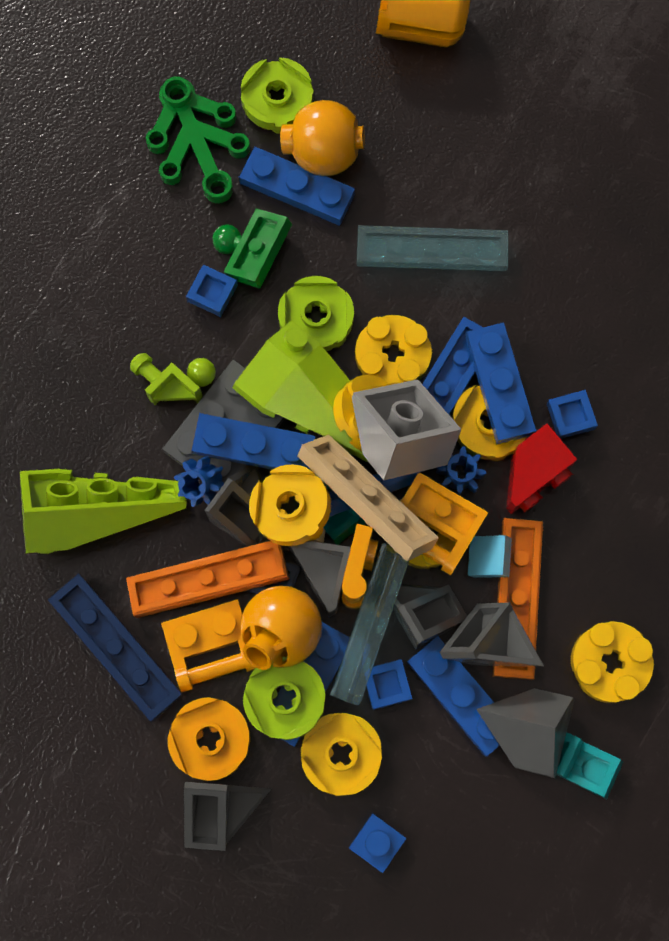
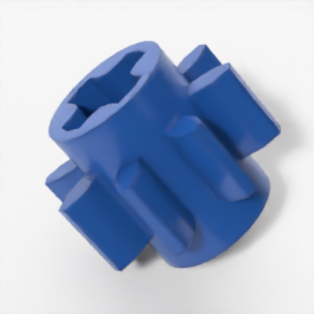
M462 446L459 454L451 455L447 466L436 468V473L445 477L442 486L454 489L455 493L459 496L467 488L473 493L477 492L478 485L473 479H482L486 474L485 470L477 469V463L481 455L477 454L472 457L466 454V448ZM457 465L464 466L463 470L467 473L465 479L458 478V473L455 471Z
M209 456L199 459L198 462L194 459L183 462L182 465L186 472L174 476V479L178 481L180 490L177 495L191 500V507H195L203 501L209 505L216 495L215 491H219L224 485L221 475L223 467H216L210 464Z

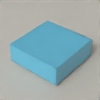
M506 535L474 536L469 547L468 576L474 578L509 577L512 538Z

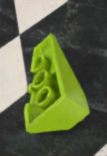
M291 320L266 341L235 381L232 388L260 412L272 418L277 414L297 423L295 428L306 434L308 430H311L322 436L330 435L349 454L368 462L362 451L349 443L353 439L348 436L346 431L340 432L334 419L333 405L335 396L350 381L323 346Z
M67 469L20 471L26 553L49 554L54 551L69 550L186 509V498L177 495L180 491L178 481L132 477L127 482H118L108 479V474L96 472L94 479L73 477L72 470Z

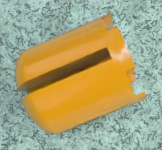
M381 0L376 34L383 35L382 37L447 48L456 44L464 34L470 0Z

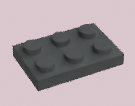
M232 360L162 450L180 465L189 459H194L198 462L199 459L206 457L195 455L191 452L199 413L273 428H279L286 418L277 414L272 418L260 412L232 388L235 381L246 369ZM209 457L210 464L216 467H223L221 475L222 482L224 483L229 477L247 466L246 464Z

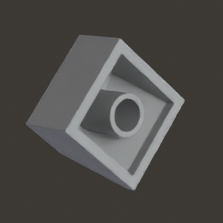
M418 379L353 393L352 403L362 454L383 480L448 465L461 428Z

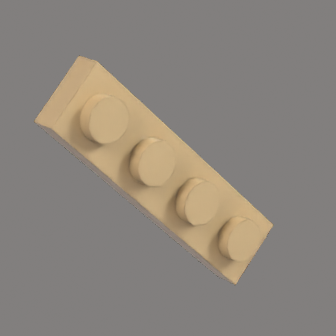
M330 435L302 444L297 457L323 480L341 500L347 503L368 526L373 527L394 551L400 554L406 561L433 549L439 537Z

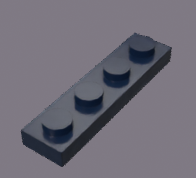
M79 573L48 599L151 722L155 721L183 696L180 690Z

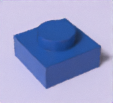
M203 265L186 295L187 302L221 317L238 286L237 280Z
M586 390L553 398L547 402L556 434L560 439L595 430L598 426Z
M402 659L362 670L372 710L412 700Z
M372 813L349 846V849L383 873L406 840V837Z

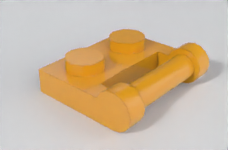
M419 472L401 502L425 525L456 543L451 552L435 544L433 549L423 553L426 557L442 565V571L452 575L488 512Z
M361 524L356 525L342 581V602L349 609H358L364 604L367 584L363 578L364 569L372 571L378 541L372 539L373 527Z
M238 599L161 623L181 693L192 690L194 684L245 668L247 672L256 668L243 655V647L245 646L241 636V618L243 613ZM232 644H239L241 651L239 654L191 669L187 667L185 659Z

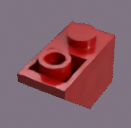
M545 424L520 443L512 454L506 506L510 514H513L519 508L527 512L543 499L540 495L542 490L550 484L556 489L573 475L570 469L577 461V458L548 424Z

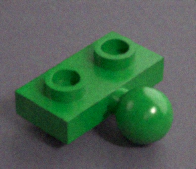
M255 209L242 236L240 231L233 225L225 224L218 227L212 237L215 249L222 254H232L224 270L225 275L236 279L237 282L261 288L292 226L288 217Z

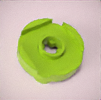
M279 58V61L268 63L267 59L259 61L246 72L242 79L241 102L246 115L256 125L272 130L277 134H280L282 124H293L295 115L304 106L313 102L314 94L309 73L299 63L288 58ZM281 88L285 90L283 99H271V94L269 93L271 89L276 92Z
M323 276L302 278L295 282L294 287L290 288L287 293L285 292L280 299L278 306L279 326L281 329L292 320L319 342L326 351L332 350L344 344L346 337L352 329L354 322L352 299L347 291L345 293L342 288L337 286V282ZM315 306L320 307L321 313H327L326 318H322L317 323L312 322V319L305 316L306 313H311L312 307Z
M305 662L285 668L273 667V665L267 670L255 668L246 684L243 696L245 713L257 730L271 738L290 740L301 737L316 726L324 713L326 694L323 682L316 670ZM284 686L286 691L294 689L296 697L291 700L293 707L288 710L283 705L276 707L273 699L278 697L277 689Z

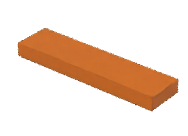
M504 518L502 521V535L512 538L509 577H499L497 603H511L515 614L536 650L543 521ZM493 666L492 677L534 680L535 666Z
M272 541L126 578L132 612L136 618L290 579L283 547Z

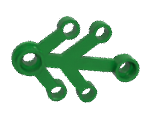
M171 77L160 88L159 99L163 109L154 128L146 134L147 147L154 154H162L168 149L167 133L178 114L182 128L167 160L163 161L159 166L161 180L167 185H175L182 179L181 165L191 146L205 176L202 181L205 197L212 203H224L232 196V180L228 173L218 170L206 141L228 148L229 154L232 157L242 159L250 152L249 139L243 133L233 134L196 120L192 110L214 116L218 126L229 128L236 122V111L234 106L228 102L218 103L195 94L193 85L186 79ZM176 94H181L184 96L179 100L172 99V97ZM222 112L231 113V116L226 119L219 117ZM159 137L163 139L161 144L154 145L151 143L154 138ZM237 142L245 144L244 148L239 150L234 149L232 146ZM170 168L177 170L173 176L164 174ZM217 186L225 188L224 192L220 194H214L212 190Z

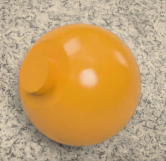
M319 100L304 106L295 115L293 124H282L280 132L281 150L283 155L292 154L297 164L307 172L319 176H332L348 169L356 160L358 150L365 148L364 126H358L357 118L346 106L335 101Z
M274 586L259 592L249 601L241 618V636L245 644L243 655L252 666L261 670H267L271 665L277 668H285L303 662L316 649L322 633V620L316 604L305 592L289 586Z

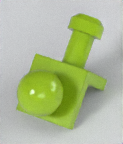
M147 353L136 355L130 363V370L135 375L141 374L151 383L145 389V392L154 405L159 401L194 400L199 403L203 398L200 387L209 385L216 375L213 363L206 358H197L190 362L187 368V376L173 363L161 372L151 363L152 358Z

